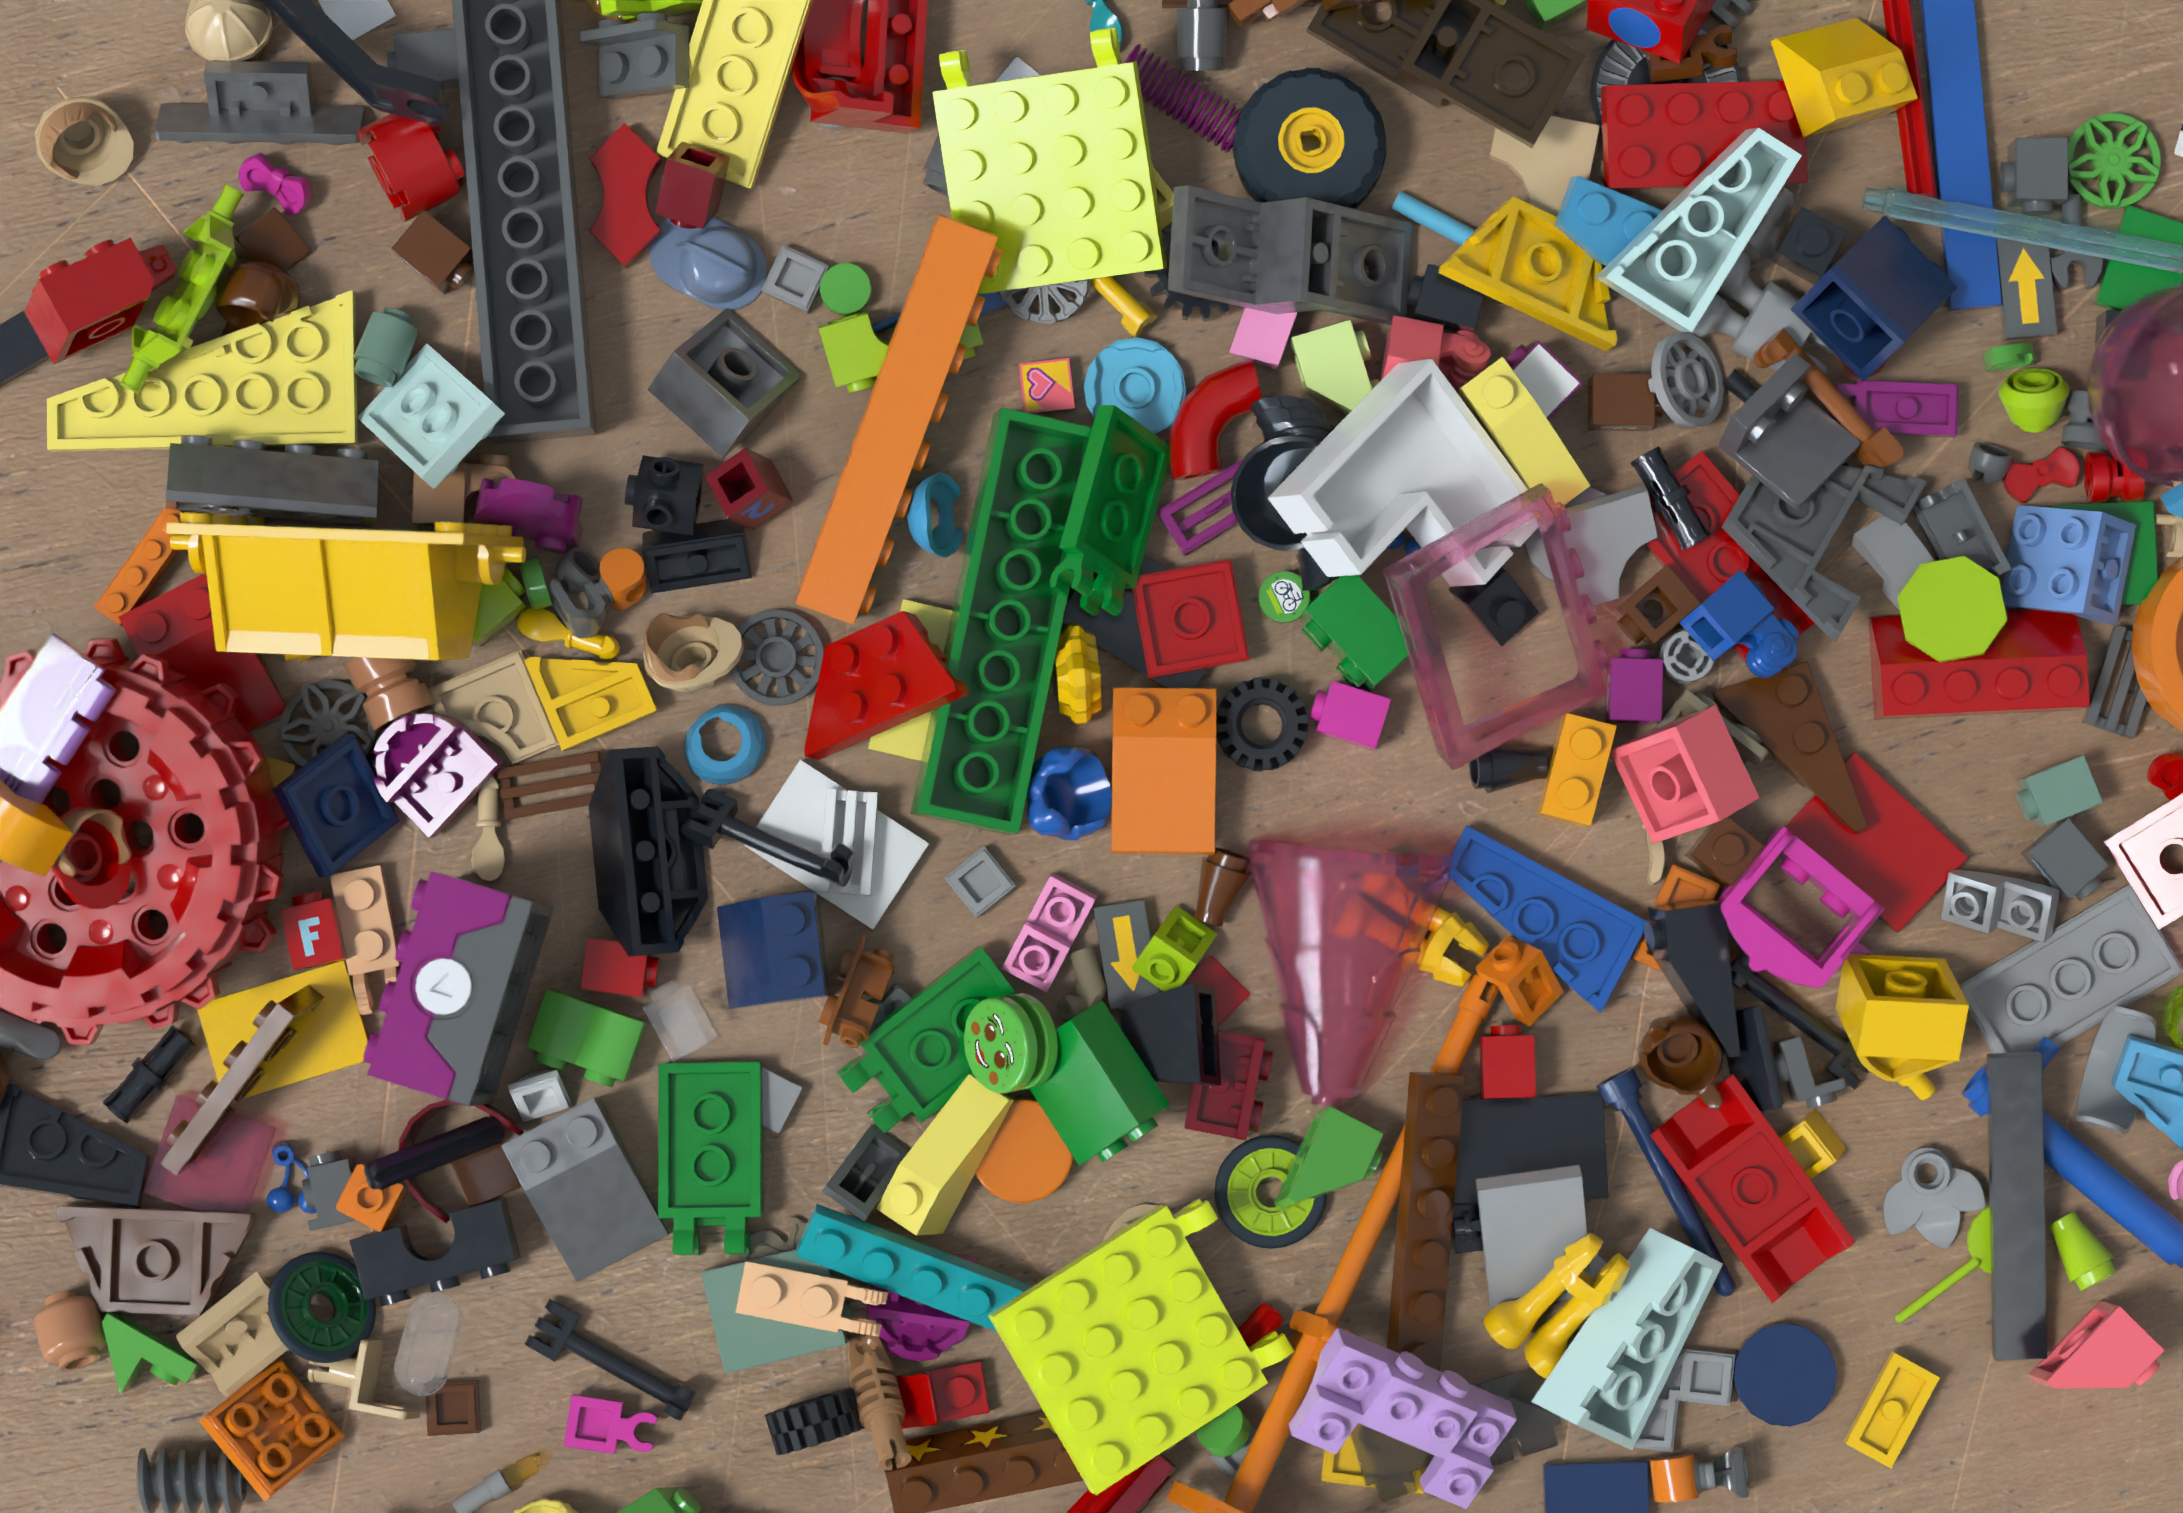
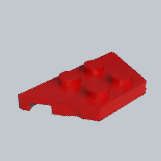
M901 611L825 646L804 747L805 757L820 760L969 694L968 687L964 681L954 678L944 664L947 657L938 645L933 644L929 640L928 631L916 614Z

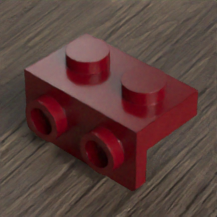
M1218 1030L1221 1086L1192 1084L1184 1129L1246 1141L1248 1130L1258 1132L1263 1102L1254 1100L1258 1080L1268 1081L1273 1051L1264 1049L1266 1040L1264 1038Z

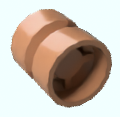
M356 657L344 665L356 692L367 695V699L362 706L375 732L385 730L392 723L405 716L422 714L435 705L424 679L413 677L412 672L417 666L415 659Z

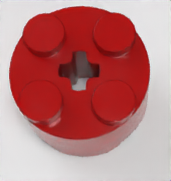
M388 114L358 129L357 135L361 146L368 143L374 154L367 159L393 208L396 209L404 205L401 207L400 218L403 222H407L417 217L421 212H427L460 195L459 187L464 185L462 177L465 174L453 150L450 148L443 152L438 142L440 139L437 132L441 131L439 124H429Z

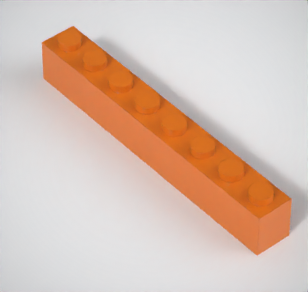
M941 213L937 214L795 596V604L853 625L858 613L867 616L877 590V586L869 584L875 566L878 565L885 568L895 539L887 536L894 517L903 520L913 491L905 488L912 469L919 472L922 470L931 445L930 442L923 440L929 421L939 423L949 394L941 392L948 372L957 375L963 361L967 346L960 344L959 341L966 324L975 327L982 310L985 298L977 295L983 276L993 278L1001 259L1003 249L995 246L998 239L996 234Z

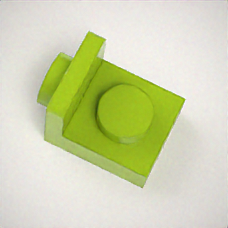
M1175 905L1132 968L1136 973L1163 992L1180 987L1198 964L1217 936V933Z

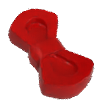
M2057 447L2045 459L2036 460L2031 464L2012 462L2009 471L2003 478V485L2011 498L2019 503H2026L2038 487H2045L2050 483L2066 488L2074 487L2079 476V463L2070 451Z
M2180 753L2159 755L2152 761L2146 774L2147 781L2162 789L2163 794L2170 801L2183 794V755Z

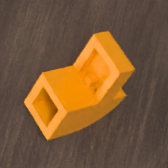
M0 779V859L18 868L46 876L70 840L73 832L46 805L17 796Z

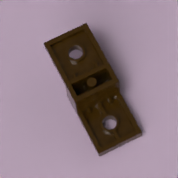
M1388 0L1384 2L1388 4L1391 10V17L1382 25H1373L1364 19L1362 7L1365 3L1324 11L1322 3L1307 28L1308 34L1435 107L1439 108L1445 98L1530 148H1533L1585 58L1579 52L1488 0ZM1508 64L1521 65L1528 73V84L1520 90L1507 89L1500 81V70Z

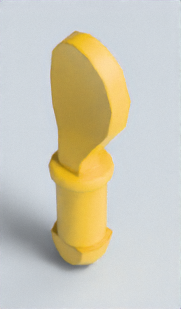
M529 608L523 611L517 618L519 631L533 641L541 643L565 641V647L568 649L574 647L599 655L600 659L606 660L613 659L620 653V645L614 637L596 634L591 638H578L559 621L554 613L543 608L538 610Z

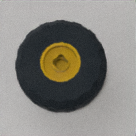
M1305 68L1281 73L1266 84L1264 83L1253 93L1238 118L1235 128L1236 130L1238 127V130L1234 134L1233 141L1235 167L1243 187L1256 202L1265 203L1308 197L1356 209L1372 192L1383 171L1387 140L1381 114L1373 104L1369 94L1361 86L1359 87L1349 80V77L1338 72L1321 70V68Z

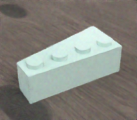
M1760 128L1746 129L1594 278L1680 332H1693L1802 155Z
M1649 1228L1628 1259L1630 1268L1621 1290L1612 1293L1609 1303L1597 1308L1589 1316L1531 1401L1577 1426L1632 1451L1723 1263Z

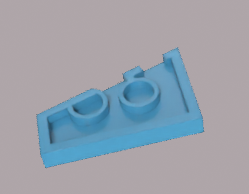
M1575 176L1570 179L1555 226L1597 263L1607 266L1663 210L1582 177Z

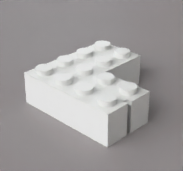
M1432 359L1397 363L1268 497V500L1294 534H1307L1301 543L1327 577L1361 575L1389 544L1407 528L1451 587L1484 585L1513 555L1510 548L1520 547L1546 520L1545 511Z

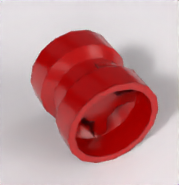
M2140 450L2123 451L2119 456L2110 457L2105 452L2086 453L2084 489L2088 503H2105L2110 497H2120L2124 502L2142 501L2145 489V467Z

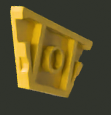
M1514 196L1504 201L1440 266L1438 273L1603 351L1616 346V330L1608 329L1604 303L1610 300L1609 288L1594 278L1602 271V265L1597 263L1555 226L1556 216Z

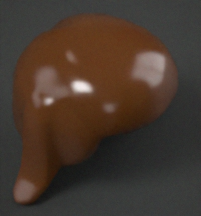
M260 261L244 262L228 271L221 280L215 297L217 311L227 321L221 336L258 323L263 324L267 320L273 322L275 315L291 313V311L296 310L301 299L300 287L297 282L282 269Z
M1675 1014L1654 1019L1650 1023L1649 1029L1638 1049L1639 1063L1644 1073L1650 1080L1661 1087L1673 1089L1681 1095L1695 1094L1710 1109H1720L1723 1100L1715 1080L1722 1069L1723 1054L1717 1038L1702 1020L1688 1014Z

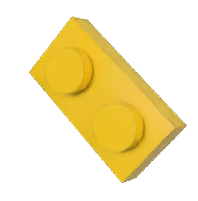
M1891 1351L1843 1443L1892 1469L1940 1377Z

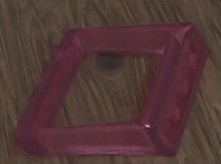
M1542 483L1383 569L1436 751L1452 770L1460 768L1484 753L1527 731L1607 694L1601 671L1609 668L1608 656L1599 639L1592 640L1588 626L1597 622L1596 613L1587 594L1580 595L1576 579L1584 576L1583 566L1574 548L1567 549L1563 533L1571 530L1570 520L1564 505L1560 501L1554 503L1551 491ZM1536 517L1577 661L1578 673L1574 679L1464 726L1427 600L1426 587L1429 582L1451 567Z

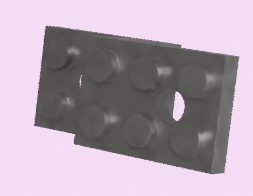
M1190 185L1174 187L1168 290L1272 314L1324 310L1391 326L1393 315L1407 318L1406 302L1408 298L1412 223L1308 197L1260 203ZM1212 237L1218 242L1219 250L1217 257L1212 250ZM1364 259L1370 265L1369 276L1366 275L1364 270Z

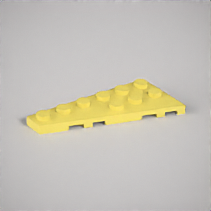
M350 290L337 295L334 299L311 307L308 305L291 311V314L274 319L273 322L258 323L190 347L189 350L179 353L160 364L158 369L152 367L139 394L119 384L125 375L123 373L47 398V450L51 452L170 449V443L181 444V436L183 435L212 438L213 447L233 448V440L264 442V447H285L286 444L309 446L358 445L357 375L353 372L357 363L353 358L356 352L355 292Z

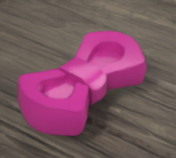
M263 153L248 157L240 167L239 181L244 191L266 190L278 198L285 213L289 216L302 212L312 199V188L307 178L290 176L288 169L275 168Z

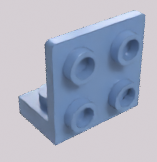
M2019 505L2016 508L2007 553V561L2012 569L2003 574L2001 584L2004 606L2072 613L2100 624L2117 625L2136 525L2104 512Z

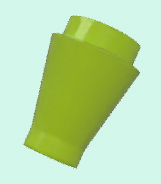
M2075 1211L2048 1226L2054 1236L2069 1283L2075 1281L2081 1292L2117 1272L2111 1262L2115 1257L2083 1224Z

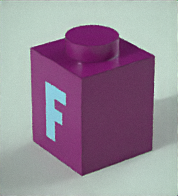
M1620 649L1619 658H1611L1607 661L1605 723L1657 724L1662 721L1663 659H1650V650Z

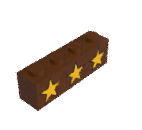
M1044 1412L906 1440L907 1448L912 1457L910 1463L897 1469L893 1456L891 1459L892 1470H885L894 1513H926L1084 1481Z

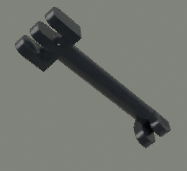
M707 789L702 796L701 801L704 805L698 804L692 811L691 816L694 820H686L681 828V832L685 837L711 849L715 847L721 836L724 835L841 887H845L851 877L854 854L847 846L836 844L830 854L831 859L734 818L738 812L737 800L713 789Z
M1744 953L1738 955L1730 963L1732 984L1739 990L1745 988L1834 1056L1824 1069L1835 1077H1845L1847 1086L1855 1090L1861 1081L1853 1073L1846 1070L1848 1064L1851 1062L1866 1074L1869 1070L1860 1062L1849 1037L1844 1038L1758 972L1752 971L1748 965V955Z
M549 1298L544 1308L562 1319L556 1325L539 1316L534 1326L552 1337L549 1343H546L537 1336L529 1335L524 1343L526 1346L554 1362L557 1361L562 1350L565 1348L666 1404L663 1412L679 1421L683 1419L697 1394L696 1392L680 1383L677 1386L671 1384L577 1332L574 1329L582 1315Z

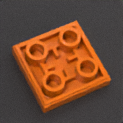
M281 1358L274 1361L199 1421L265 1502L345 1438V1435Z

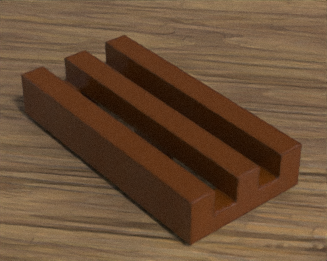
M599 752L584 753L498 769L497 776L500 781V793L504 804L505 820L589 806L593 794L515 807L514 798L594 784L595 788L602 768ZM591 765L592 773L516 787H512L511 778Z

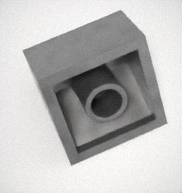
M726 308L672 352L647 390L724 458L759 426L803 375Z

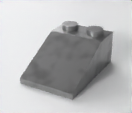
M594 1097L501 1145L524 1192L576 1282L669 1235L662 1219L658 1218V1211L600 1097Z

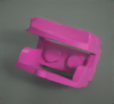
M1783 826L1774 829L1762 844L1764 847L1737 881L1731 887L1723 890L1716 901L1722 902L1720 908L1726 921V927L1740 948L1749 956L1748 965L1752 971L1766 970L1772 975L1794 984L1821 988L1833 976L1849 954L1870 955L1871 952L1858 941L1884 911V908ZM1777 856L1783 859V862L1779 865L1780 869L1802 886L1808 880L1823 892L1819 900L1829 910L1842 919L1848 913L1851 915L1816 959L1743 900Z

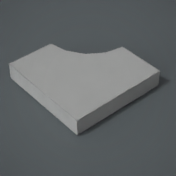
M1643 485L1545 515L1565 605L1569 612H1577L1619 599V579L1626 561L1640 546L1658 537L1648 491Z

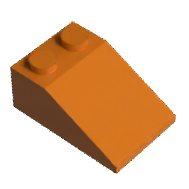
M1113 688L1111 854L1214 855L1216 689Z

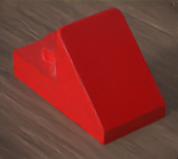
M981 1361L896 1376L906 1412L901 1423L902 1429L938 1425L941 1421L990 1413Z

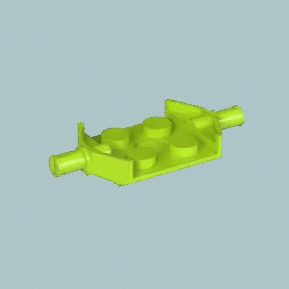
M224 184V188L212 211H208L206 215L203 214L182 233L184 236L199 243L196 251L190 250L181 262L177 273L181 280L172 297L169 295L165 296L159 304L153 321L157 323L154 331H147L137 325L132 328V351H134L132 356L134 358L119 384L137 394L140 393L139 391L152 367L158 369L163 362L178 353L189 350L193 343L189 336L197 320H200L211 306L216 295L217 283L225 267L232 268L237 259L234 251L235 245L232 231L234 223L230 219L244 194L231 186Z

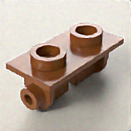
M862 935L856 952L846 950L836 977L844 981L839 997L829 994L824 1005L819 1023L827 1025L823 1041L825 1045H828L832 1033L840 1035V1041L851 1048H858L861 1042L868 1040L879 1005L863 1000L862 996L864 994L882 1001L890 977L895 970V965L892 963L894 956L890 952L883 949H875L874 953H870L864 950L867 937Z

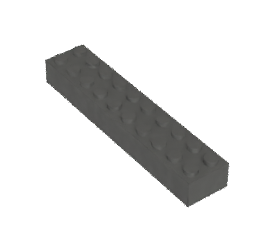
M452 0L484 395L505 413L494 425L488 437L495 444L597 435L561 0Z

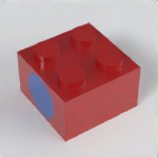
M1588 0L1586 29L1681 64L1716 0Z

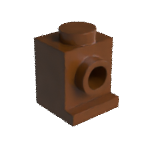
M1666 565L1616 608L1622 615L1617 624L1633 643L1637 645L1644 640L1650 647L1701 603ZM1655 602L1660 606L1661 616L1659 619L1649 620L1645 617L1643 613L1645 603Z

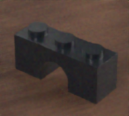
M506 1198L450 1213L454 1228V1242L450 1250L438 1259L424 1257L414 1249L406 1225L349 1240L364 1299L369 1300L379 1297L380 1305L386 1306L411 1299L409 1288L429 1283L430 1291L434 1293L461 1285L459 1278L461 1274L479 1270L482 1280L511 1272L509 1261L521 1258Z

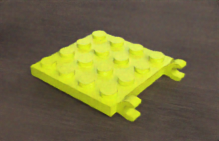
M1116 27L1090 32L1091 47L1097 63V67L971 85L969 59L966 49L939 54L941 72L947 89L933 91L932 93L951 215L954 219L996 234L998 239L995 246L1003 249L993 278L984 275L977 294L1144 272L1167 267L1137 61L1121 63L1119 37Z
M1197 1199L1174 1215L1171 1214L1165 1205L1156 1207L988 1315L1090 1492L1098 1495L1268 1384L1261 1369L1280 1362L1294 1352L1285 1334L1282 1333L1278 1336L1276 1331L1267 1334L1248 1348L1185 1238L1187 1235L1209 1226L1218 1219L1207 1200L1202 1203L1200 1199Z

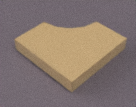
M1551 116L1533 148L1494 128L1489 158L1507 165L1521 179L1528 195L1529 204L1557 217L1571 177L1579 176L1589 180L1600 125Z
M522 650L428 689L435 703L433 706L435 713L453 717L464 723L476 736L486 737L502 747L514 765L560 746L524 659L526 658Z

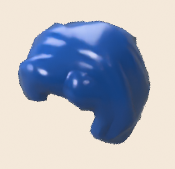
M1062 746L1050 750L1035 761L1026 796L1028 821L1033 830L1040 835L1075 841L1081 837L1091 835L1106 826L1112 808L1111 787L1104 767L1094 751L1083 746Z

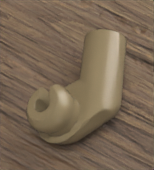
M1094 947L1080 949L1069 955L1078 982L1071 994L1061 998L1058 1004V1013L1065 1022L1101 1002L1106 993V984Z

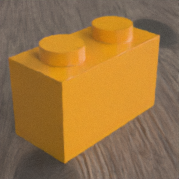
M1569 713L1561 716L1536 816L1582 828L1591 826L1617 726Z

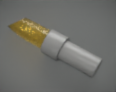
M539 1452L526 1456L501 1471L499 1469L483 1478L484 1481L451 1501L456 1512L473 1513L494 1499L497 1501L512 1492L513 1487L538 1471Z

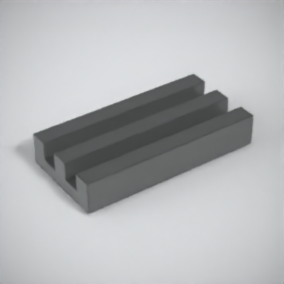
M2115 625L2112 628L2093 687L2090 707H2087L2082 723L2132 739L2135 737L2147 699L2138 682L2125 724L2118 723L2135 669L2132 657L2133 631ZM2123 640L2129 642L2130 646L2107 718L2104 719L2098 717Z

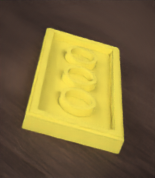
M703 0L689 44V87L675 90L656 154L668 158L683 141L730 156L725 180L749 189L755 186L813 0Z

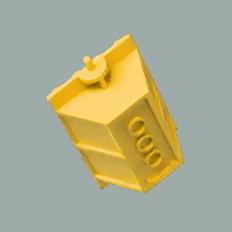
M180 513V523H167V533L172 534L170 537L171 549L188 550L192 570L196 574H207L216 651L420 660L470 659L482 582L485 585H498L502 580L506 562L524 563L526 560L523 537L512 536V526L435 522V533L264 526V517Z

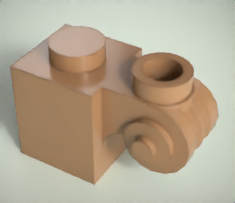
M483 454L479 455V464L459 462L454 473L445 478L435 489H432L414 472L412 523L418 528H435V522L470 524V502L479 494L483 478L499 483L503 478L517 479L516 475L511 471L510 456Z

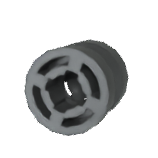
M2070 391L2066 404V409L2070 412L2069 423L2063 427L2061 443L2081 449L2112 450L2114 433L2110 429V421L2117 414L2119 398L2100 392Z

